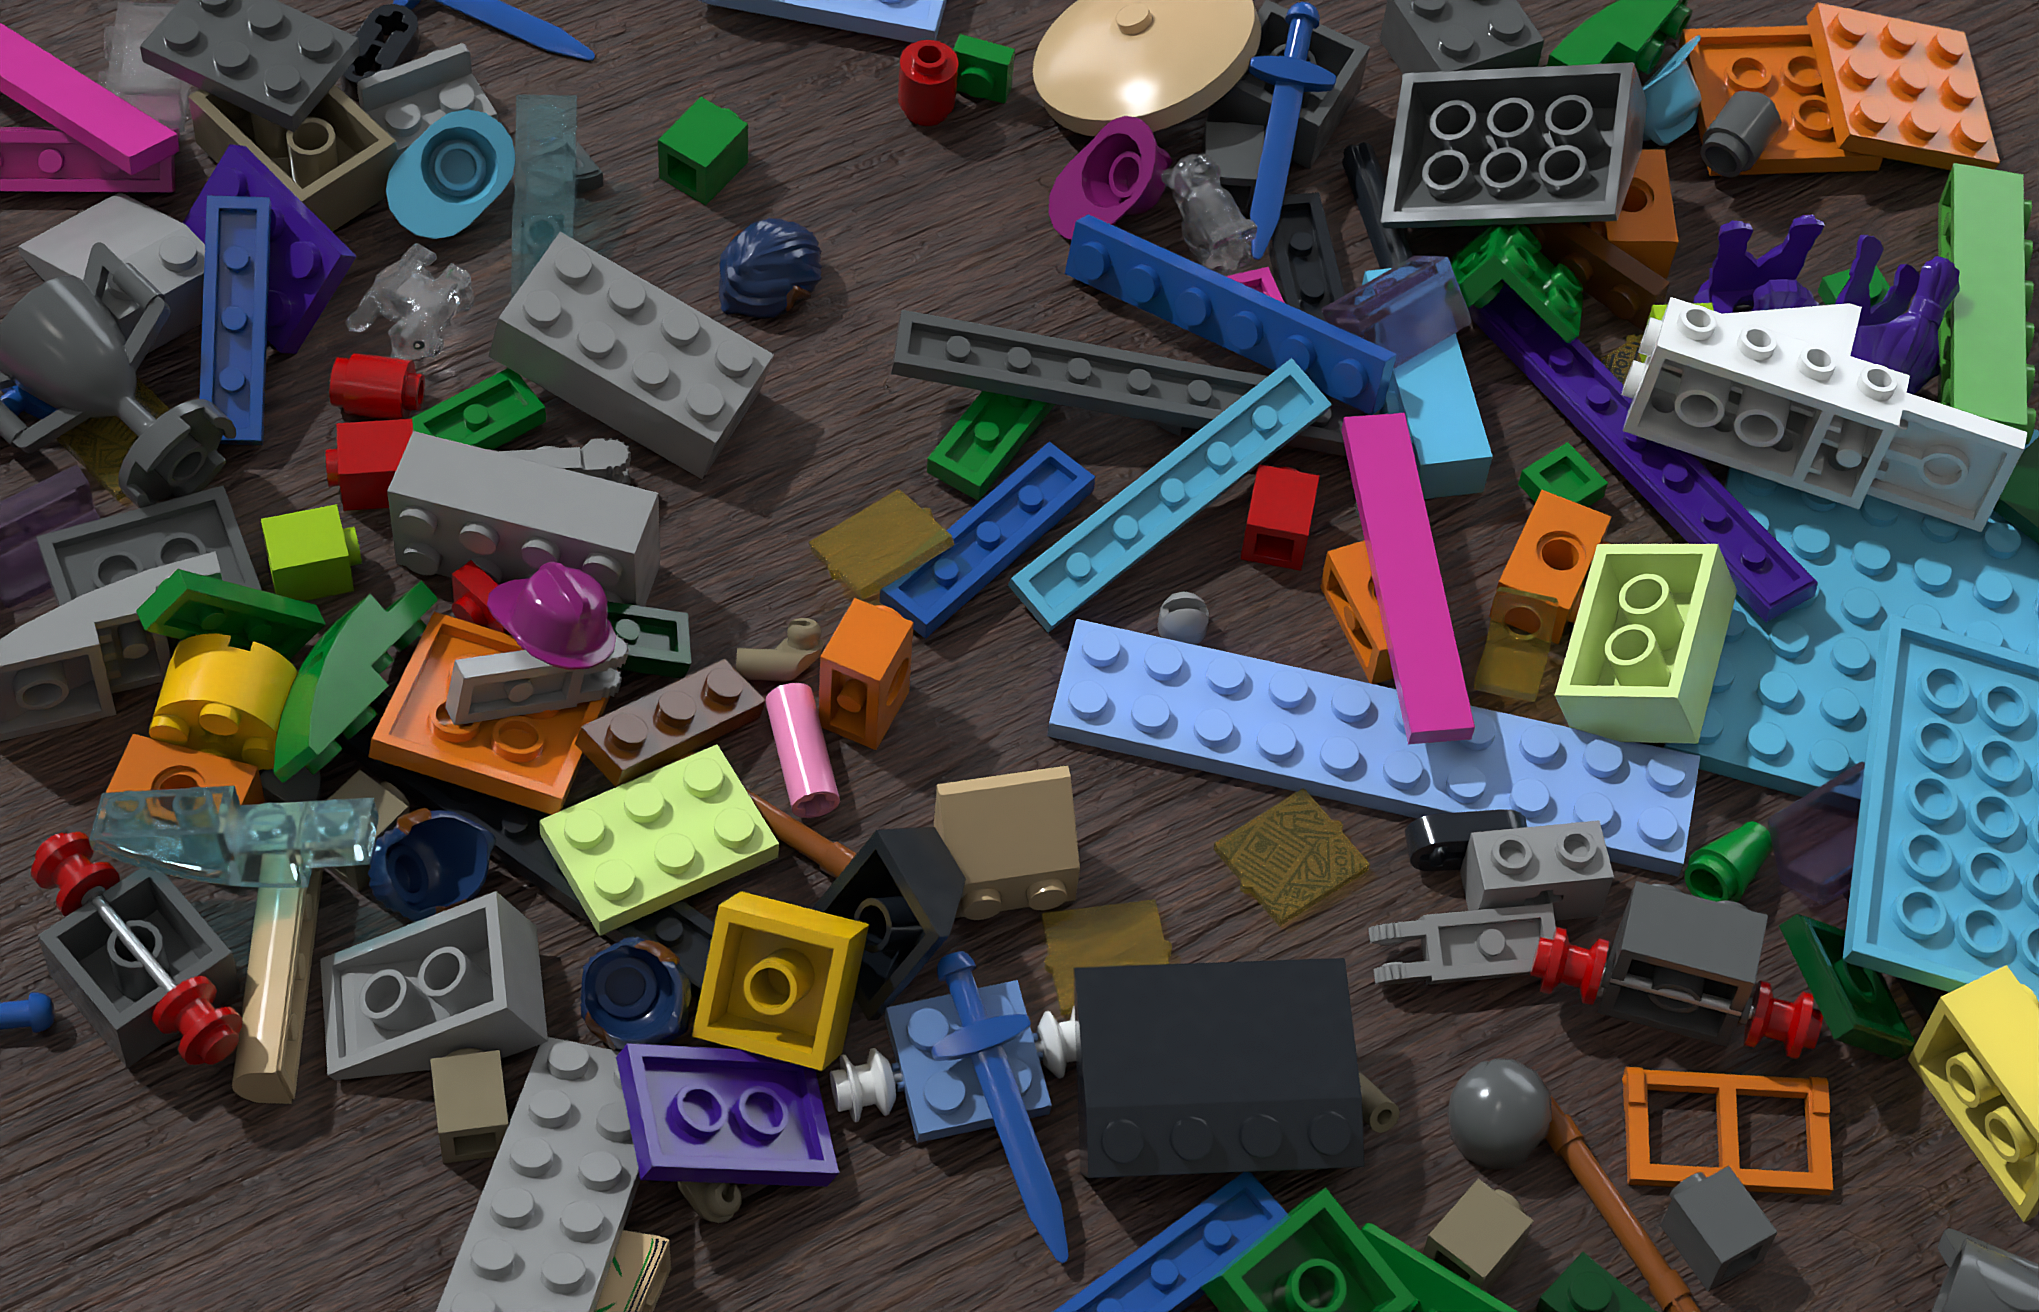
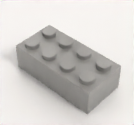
M559 232L498 318L488 357L703 479L760 393L774 354L564 233Z
M413 431L387 490L396 564L406 566L410 570L422 575L439 574L452 578V573L472 560L500 585L515 579L531 578L543 564L557 562L565 567L579 569L591 575L601 584L608 601L645 607L660 568L659 499L657 492Z

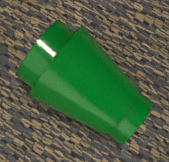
M1750 821L1695 851L1690 856L1688 867L1685 871V882L1691 894L1716 902H1738L1768 855L1773 851L1774 840L1772 835L1763 825Z

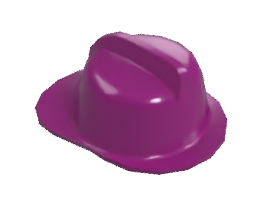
M1126 115L1113 119L1100 130L1096 137L1058 175L1049 196L1048 213L1053 228L1065 239L1072 240L1075 222L1088 214L1114 225L1123 216H1135L1147 212L1158 203L1165 191L1168 168L1172 163V159L1167 151L1157 146L1151 128L1140 118Z
M547 562L540 566L539 570L531 578L511 580L498 585L489 593L487 607L492 616L513 636L523 650H526L531 656L549 665H553L552 667L567 670L589 669L604 663L614 652L616 634L608 620V600L601 584L591 575L579 569L565 567L557 562Z

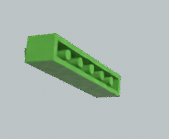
M1954 163L1938 205V256L1950 260L1960 271V291L1944 311L1945 314L1938 329L1940 354L1938 403L2027 432L2025 444L2028 445L2033 435L2036 420L2035 409L2027 407V400L2031 395L2034 384L2035 367L2034 365L2026 364V358L2030 353L2034 337V324L2026 322V315L2030 309L2033 296V281L2025 280V274L2028 271L2032 257L2033 243L2032 240L2024 239V234L2028 229L2031 218L2032 201L2024 199L2023 174Z

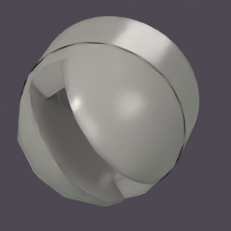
M1189 592L1174 593L1167 598L1159 611L1157 628L1160 636L1193 645L1200 643L1206 636L1209 623V612L1204 600L1196 594Z

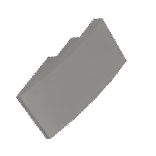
M216 551L148 569L83 594L18 627L1 638L0 741L117 715L112 693L164 682L169 661L173 657L176 646L182 640L145 631L136 610L157 590L160 583L171 576L177 569L222 580Z

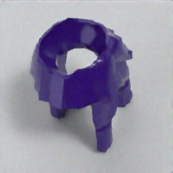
M1802 215L1799 218L1793 219L1788 231L1789 234L1783 243L1772 248L1758 259L1746 251L1747 242L1754 231L1750 223L1731 221L1721 225L1718 234L1719 248L1717 257L1712 264V268H1710L1709 279L1701 285L1697 295L1694 296V304L1712 303L1714 311L1721 314L1733 313V309L1740 305L1754 306L1752 311L1820 306L1815 301L1811 291L1803 287L1796 279L1804 266L1808 251L1811 250L1816 238L1821 234L1825 226L1824 222L1817 220L1814 215Z
M1860 235L1857 242L1856 258L1853 260L1849 272L1850 278L1835 305L1850 303L1862 307L1850 356L1909 375L1907 393L1914 395L1926 383L1939 375L1938 329L1943 320L1944 311L1960 291V271L1950 260L1935 256L1931 261L1925 262L1920 275L1913 266L1901 264L1898 266L1894 276V286H1890L1882 302L1871 307L1869 284L1884 248L1881 241L1876 237ZM1915 292H1916V295L1914 296V298H1913V300H1912V303H1911V305H1910V308H1909L1908 312L1905 313V314H1903V313L1906 311V309H1907V307H1908V305H1909V303H1910V301H1911L1912 296H1913V295L1915 294Z

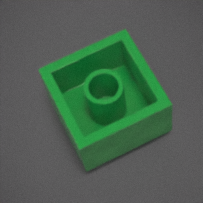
M1327 1188L1301 1202L1201 1286L1220 1312H1402L1416 1300Z

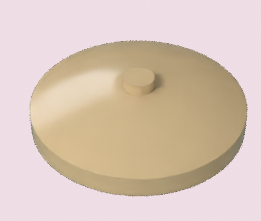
M1077 0L1054 21L1042 38L1033 62L1034 83L1049 115L1060 125L1073 132L1096 137L1100 130L1110 121L1125 115L1140 118L1151 128L1152 132H1155L1198 114L1234 87L1248 70L1251 58L1256 56L1261 39L1260 19L1253 0Z

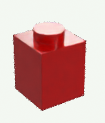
M399 419L336 423L337 449H326L328 487L340 486L343 511L389 508L387 490L414 431L413 420Z
M1258 464L1240 559L1301 571L1319 475L1303 473L1291 467H1271Z

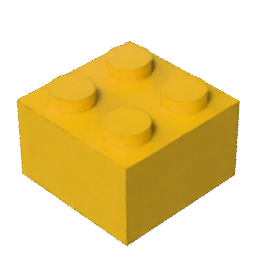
M742 891L735 894L718 906L692 1037L823 1071L843 1051L869 924Z

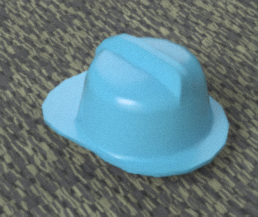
M1700 35L1695 36L1680 48L1643 85L1642 88L1647 100L1643 141L1652 140L1660 146H1666L1689 131L1696 123L1701 93L1685 59L1700 41Z
M469 109L449 112L435 121L405 150L389 171L385 191L390 211L401 226L416 236L430 239L454 236L469 226L502 193L512 178L516 161L512 138L504 126L487 113Z

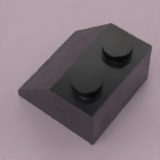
M935 827L876 830L812 908V910L869 924L854 994L868 1021L878 1020L884 1014L886 1007H889L950 936L966 878Z

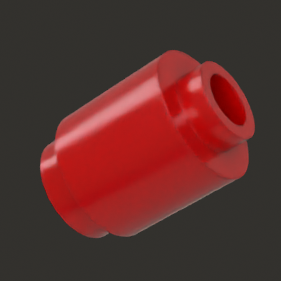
M921 40L907 46L900 56L898 102L906 117L915 124L921 126L937 125L947 118L955 106L958 58L948 45L935 40Z
M353 353L350 359L338 357L335 360L330 378V403L335 407H343L346 414L399 420L408 419L411 410L419 411L422 407L425 393L424 374L416 373L413 360Z

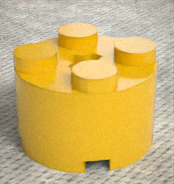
M201 634L179 642L174 650L173 657L169 661L150 725V737L159 741L258 766L259 770L274 769L275 744L280 718L290 688L298 674L296 668L275 650L254 641L250 651L230 647L231 636Z

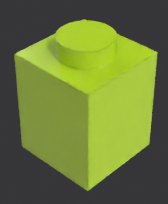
M337 504L261 519L266 553L276 595L306 601L354 591L350 566L362 564L355 527L342 528Z

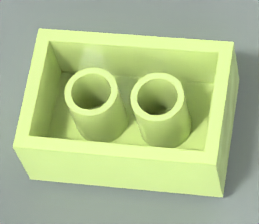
M1597 544L1555 692L1557 702L1570 728L1619 742L1698 744L1737 593L1718 544Z

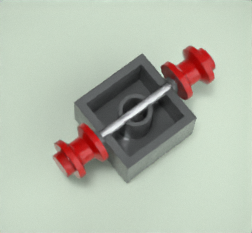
M58 833L45 840L35 853V861L31 867V877L43 889H53L56 887L60 889L56 898V907L65 917L38 935L49 975L125 1067L129 1068L179 1033L183 1036L178 1048L179 1054L190 1065L202 1063L215 1064L230 1055L238 1045V1034L241 1031L243 1020L236 1010L231 1007L216 1008L241 992L233 954L154 860L120 881V875L112 864L108 862H91L95 847L94 843L85 833Z
M1638 881L1635 882L1613 941L1606 967L1604 966L1609 940L1598 938L1590 949L1569 944L1567 930L1556 927L1552 939L1539 938L1530 976L1542 978L1540 992L1551 994L1559 983L1579 988L1582 1003L1592 1006L1601 982L1600 987H1603L1597 1013L1726 1047L1739 1021L1740 1024L1746 1025L1743 1045L1754 1048L1763 1037L1783 1041L1786 1056L1798 1059L1803 1047L1815 1048L1823 1021L1820 1009L1813 1008L1814 997L1812 993L1802 991L1794 1002L1774 998L1771 983L1759 980L1753 998L1749 997L1756 981L1768 915L1750 911L1745 906L1733 901L1716 902L1682 893L1678 888L1667 884L1650 885Z

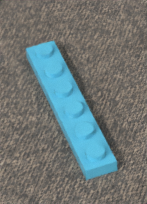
M1292 358L1013 576L1008 586L1049 633L1256 469L1258 464H1262L1324 415L1332 404Z

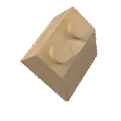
M1068 765L937 784L934 827L966 878L955 918L966 917L972 920H982L995 916L1000 911L1031 907L1035 910H1049L1060 906L1066 901L1076 899L1080 863L1072 783Z

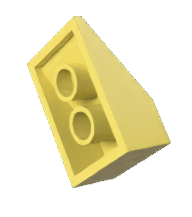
M2005 965L1941 996L1908 1061L2023 1222L2034 1218L2039 1211V1001L2033 991L2028 986L2020 984L2008 966Z

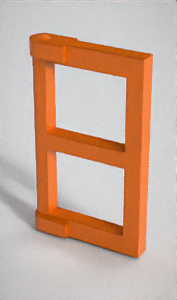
M1625 1067L1622 1083L1626 1129L1627 1185L1676 1187L1693 1174L1703 1172L1707 1178L1729 1166L1747 1191L1828 1196L1832 1193L1830 1102L1827 1078H1790L1644 1070L1642 1067ZM1647 1090L1716 1094L1719 1168L1650 1164ZM1736 1095L1804 1099L1808 1172L1740 1169Z

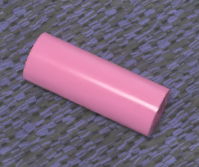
M790 683L779 686L766 696L765 701L792 812L802 818L823 816L833 811L839 805L840 798L813 691L808 685L802 683Z

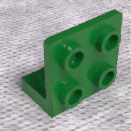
M1524 224L1488 225L1450 259L1441 301L1459 317L1472 305L1477 309L1487 305L1502 289L1504 283L1501 279H1503L1562 339L1570 344L1579 336L1583 294L1581 291L1583 287L1579 279L1568 267L1561 263L1555 267L1540 252L1542 246L1538 238Z

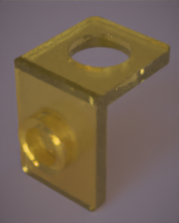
M1507 587L1497 588L1487 641L1473 687L1475 690L1528 702L1536 701L1551 646L1559 604L1556 598ZM1515 607L1531 609L1538 615L1541 627L1530 635L1514 633L1505 623V614Z

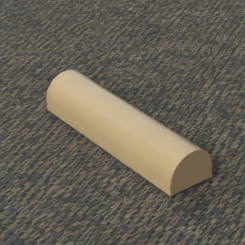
M307 833L275 835L265 842L241 1014L243 1025L239 1033L232 1088L239 1096L258 1103L292 1104V1099H295L323 874V865Z

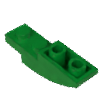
M1619 0L1587 19L1566 36L1549 54L1546 67L1634 62L1638 76L1641 72L1650 74L1664 52L1665 42L1670 37L1677 40L1682 35L1683 29H1686L1693 13V10L1687 7L1689 0Z
M422 580L386 610L369 594L338 619L313 647L301 665L290 688L280 718L275 744L274 775L282 783L304 766L314 775L342 750V747L335 740L340 733L349 740L378 714L370 704L389 686L379 675L394 661L387 650L393 646L398 652H401L422 634L427 625L420 618L439 600Z

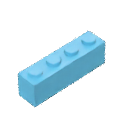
M1435 263L1365 271L1360 296L1353 297L1351 305L1352 320L1356 332H1364L1367 341L1397 354L1384 406L1380 409V415L1405 413L1424 499L1483 492L1493 457L1448 307L1441 301L1443 290Z

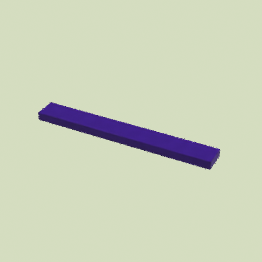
M1501 279L1504 283L1502 289L1487 305L1480 309L1472 305L1465 311L1689 544L1719 545L1737 589V594L1766 623L1815 596L1818 582L1692 454L1623 431L1632 398L1621 395L1624 385L1578 338H1575L1568 344L1503 279Z

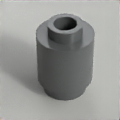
M1739 91L1734 93L1703 135V145L1700 153L1705 164L1717 174L1725 177H1736L1741 172L1751 169L1781 128V117L1774 102L1759 92Z

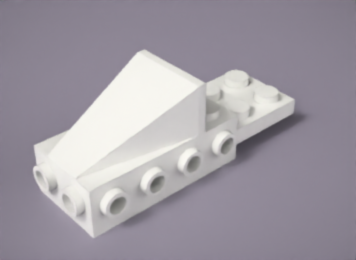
M1671 297L1662 320L1650 317L1638 353L1647 355L1644 363L1633 360L1621 394L1632 398L1623 428L1624 432L1856 509H1860L1866 494L1979 532H1982L2023 453L2027 432L1907 393L1909 375L1850 356L1862 308L1850 303L1721 314L1703 306Z

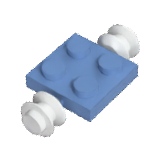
M1018 980L978 988L988 1018L1010 1014H1027ZM951 994L886 1007L885 1021L896 1063L890 1066L889 1061L873 1048L870 1049L867 1064L853 1066L844 1054L840 1056V1070L830 1071V1083L838 1112L849 1110L854 1122H859L863 1106L875 1104L884 1116L889 1115L896 1100V1092L904 1091L917 1143L995 1126L971 1058L936 1061L933 1058V1046L946 1036L963 1028ZM1074 1006L1069 1021L1058 1023L1050 1011L1044 1012L1038 1025L1037 1033L1032 1034L1029 1027L1028 1030L1017 1038L1003 1045L1029 1118L1048 1115L1052 1106L1040 1061H1043L1045 1067L1058 1078L1064 1077L1068 1062L1076 1061Z

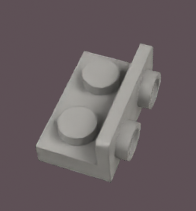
M464 43L431 52L425 57L389 70L379 71L357 83L360 108L396 140L398 158L435 121L449 112L469 109L487 113L497 120L495 109L472 74L471 55Z

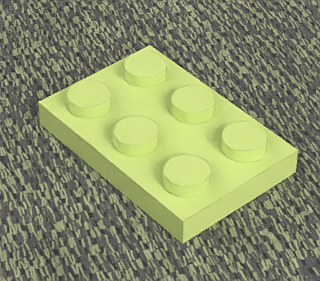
M718 744L539 820L542 839L599 936L776 859L779 852L777 839Z

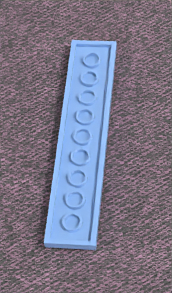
M1076 619L1047 735L1048 737L1417 819L1441 813L1507 809L1521 812L1526 817L1527 827L1600 820L1611 862L1678 877L1684 864L1700 756L1638 742H1619L1578 729L1470 706L1475 725L1471 740L1408 745L1396 689Z

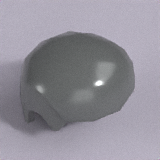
M1494 1058L1489 1062L1482 1061L1458 1080L1450 1096L1448 1107L1450 1138L1465 1159L1485 1169L1493 1170L1521 1166L1526 1163L1530 1153L1548 1136L1549 1123L1552 1121L1551 1093L1535 1070L1514 1059Z

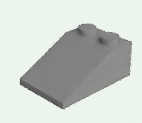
M121 192L18 246L21 257L45 282L60 276L75 275L83 279L91 248L97 242L105 244L124 263H131L165 296L164 301L171 309L168 320L147 354L202 324L205 244L187 225ZM109 272L102 301L107 306L127 341L145 311L113 282V275Z
M497 891L320 959L328 1076L334 1080L431 1070L430 1059L446 1057L453 1051L465 1048H475L483 1052L500 1050V1058L502 1059L548 1042L537 927Z

